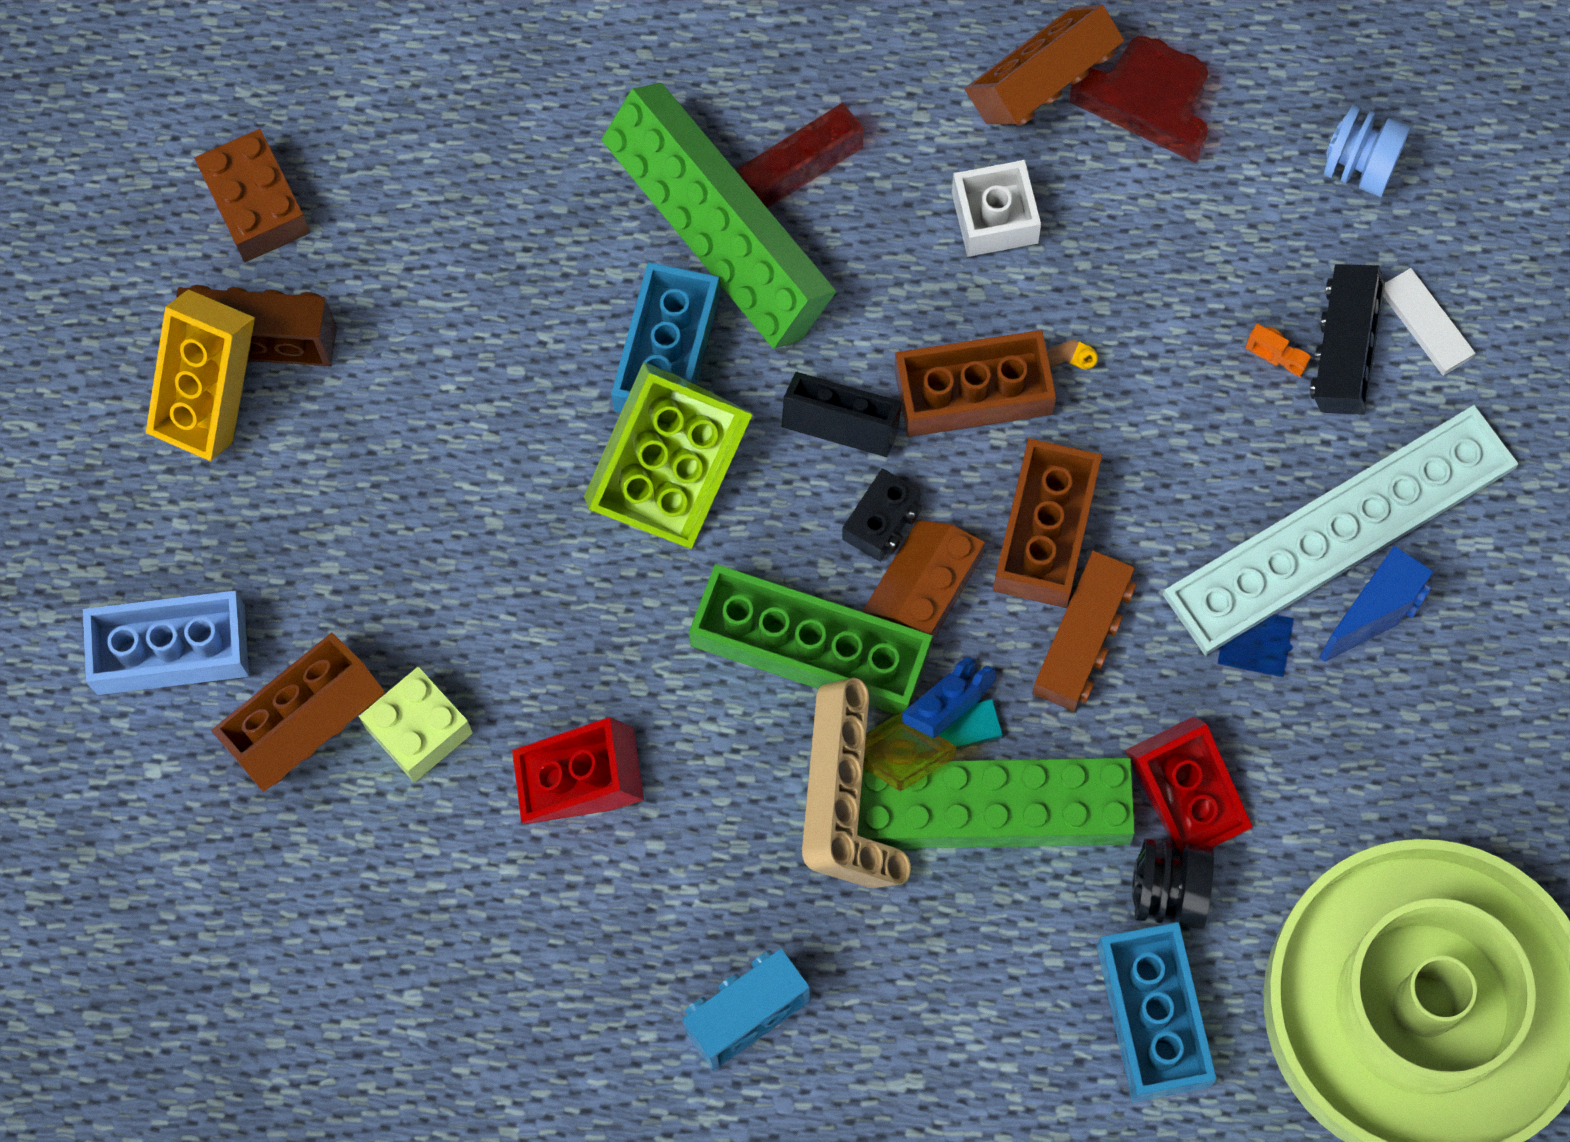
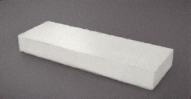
M1412 268L1385 283L1383 297L1443 376L1474 358L1476 354Z

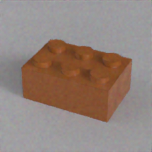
M260 128L194 157L244 263L310 234L303 213Z

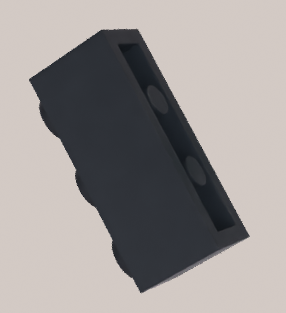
M795 372L784 395L781 427L888 457L898 433L902 401Z

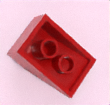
M1193 716L1125 750L1128 758L1131 759V765L1180 858L1185 844L1215 847L1253 828L1205 722Z
M611 717L512 750L520 817L523 824L607 812L644 800L634 727Z

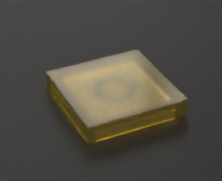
M902 712L866 733L863 768L901 792L956 758V746L939 735L936 738H932L904 724Z

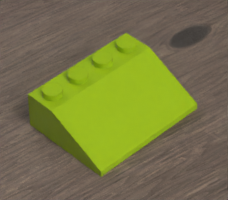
M643 362L585 492L584 499L588 509L692 549L753 414L675 374Z

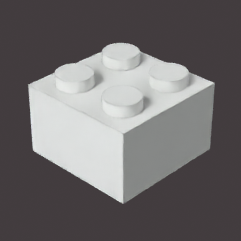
M1025 160L953 173L952 197L967 257L1038 244L1041 221Z

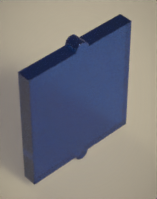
M1279 615L1269 617L1221 646L1217 664L1283 678L1288 652H1291L1293 649L1289 643L1294 618Z

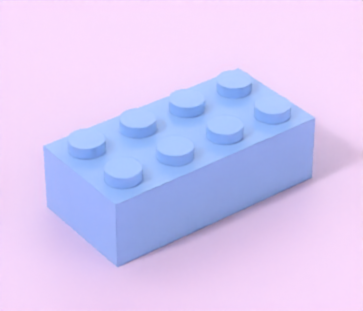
M236 591L83 609L86 683L97 695L249 677L245 605Z

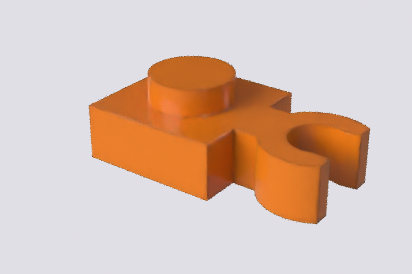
M1258 323L1250 333L1245 349L1275 366H1278V364L1283 365L1290 373L1298 377L1302 376L1311 358L1305 351L1288 346L1289 340L1285 339L1275 328L1264 327Z

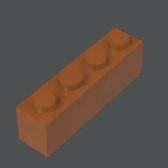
M1092 550L1034 683L1033 695L1074 712L1079 701L1087 703L1095 682L1088 679L1093 668L1101 670L1109 651L1108 648L1103 647V644L1108 634L1115 637L1123 615L1117 613L1122 601L1129 604L1137 586V582L1131 580L1135 567Z

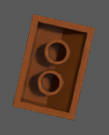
M917 520L862 612L933 635V642L981 561L985 542L952 524Z

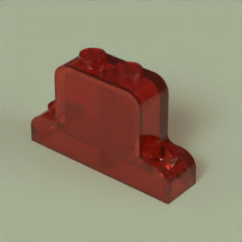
M1137 36L1130 41L1111 73H1104L1097 69L1089 68L1087 69L1089 74L1083 80L1071 85L1070 103L1194 163L1198 161L1202 154L1208 128L1205 122L1192 115V112L1203 95L1208 70L1197 57L1176 51L1168 47L1160 39Z

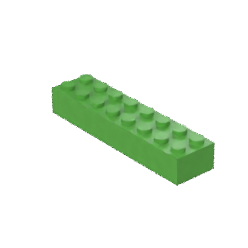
M663 83L632 88L601 141L713 276L719 277L722 288L773 349L802 340L837 291Z
M1130 758L863 763L857 836L897 849L1130 845L1135 835Z

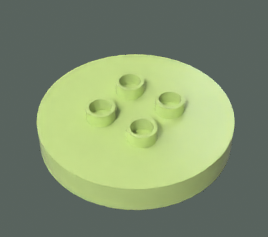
M1429 839L1390 842L1358 852L1329 869L1307 889L1287 916L1272 946L1266 967L1263 989L1266 1030L1273 1055L1292 1092L1305 1109L1344 1142H1525L1546 1127L1569 1102L1570 921L1554 899L1520 869L1495 855L1460 843Z

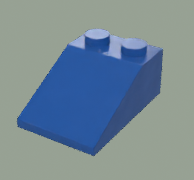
M1393 546L1331 634L1319 658L1326 662L1399 625L1405 615L1413 618L1432 589V586L1427 584V581L1434 571L1396 546Z

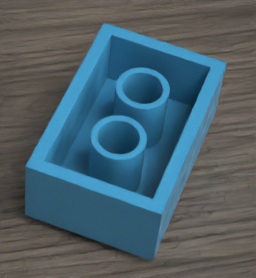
M782 948L774 954L770 950L762 953L751 963L753 969L741 977L737 973L730 976L718 986L720 990L718 994L708 1001L705 997H702L685 1010L687 1016L682 1018L685 1032L712 1071L718 1069L810 1002L809 985Z

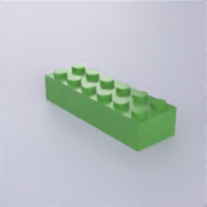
M715 564L689 630L691 647L817 689L826 683L859 678L867 687L870 707L902 717V712L912 705L931 652L933 635Z

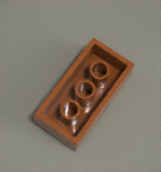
M1103 4L1071 7L964 89L986 124H1001V126L1016 124L1019 126L1031 120L1035 116L1034 110L1040 105H1047L1057 100L1062 95L1061 89L1069 83L1075 84L1083 80L1089 74L1087 69L1096 62L1100 64L1113 57L1116 53L1114 49L1123 43L1124 39Z
M1042 330L895 352L894 370L900 401H902L901 407L907 437L1053 415L1056 393Z
M1028 438L995 575L994 592L1067 608L1102 454Z
M331 632L211 729V731L257 786L265 792L271 786L282 781L285 775L301 761L310 758L316 749L328 739L343 731L350 721L373 705L378 698L385 694V691L364 663Z

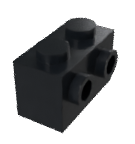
M881 468L842 527V540L879 562L882 561L886 553L893 555L903 538V535L899 533L906 523L912 525L922 510L923 506L919 504L921 490Z

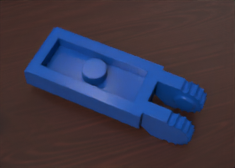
M970 657L963 658V661L956 664L952 674L949 673L902 712L903 723L932 738H936L975 705L988 688L993 686L997 674L996 670L990 666H985L982 670L980 669L976 672L977 661ZM974 676L972 682H968Z

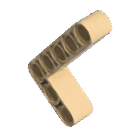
M849 678L826 683L817 692L802 856L805 864L813 871L867 888L902 885L907 882L911 873V864L905 852L857 836L869 693L862 680L859 678Z

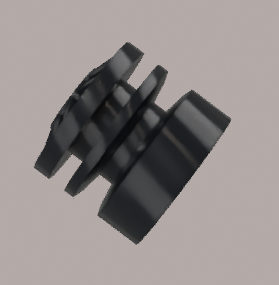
M1144 838L1141 852L1135 861L1132 880L1135 920L1146 921L1150 904H1153L1154 921L1162 923L1169 906L1174 907L1175 921L1179 922L1180 926L1204 929L1209 911L1213 882V847L1185 844L1180 860H1173L1172 842L1164 841L1160 858H1157L1156 840Z

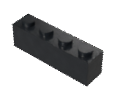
M1335 264L1333 278H1328L1326 297L1329 300L1328 311H1323L1321 316V331L1324 333L1323 343L1317 345L1315 355L1316 365L1319 366L1318 375L1312 378L1310 384L1311 399H1315L1320 412L1365 415L1385 288V280L1379 265Z

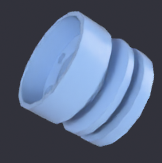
M1352 104L1349 112L1338 123L1326 152V167L1323 175L1333 178L1338 165H1344L1345 169L1340 182L1346 184L1355 170L1362 172L1359 189L1382 197L1400 157L1411 126L1388 118L1379 132L1372 130L1375 113L1369 111L1363 125H1359L1357 120L1361 107Z

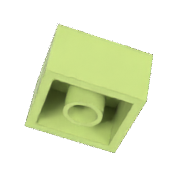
M419 667L415 668L359 715L365 729L414 783L473 734L466 718Z

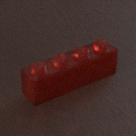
M842 102L735 171L768 209L863 148L864 128Z

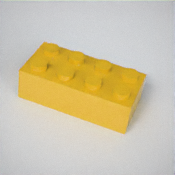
M189 289L165 306L146 434L209 461H212L232 444L255 317Z

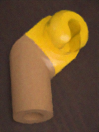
M1069 340L1047 350L1050 368L1066 362L1086 370L1093 368L1098 362V354L1095 349L1076 340Z

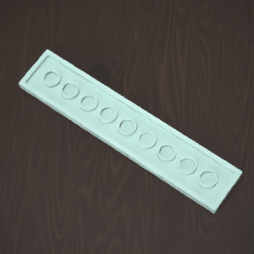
M1475 405L1166 588L1163 596L1206 656L1515 470L1518 462Z

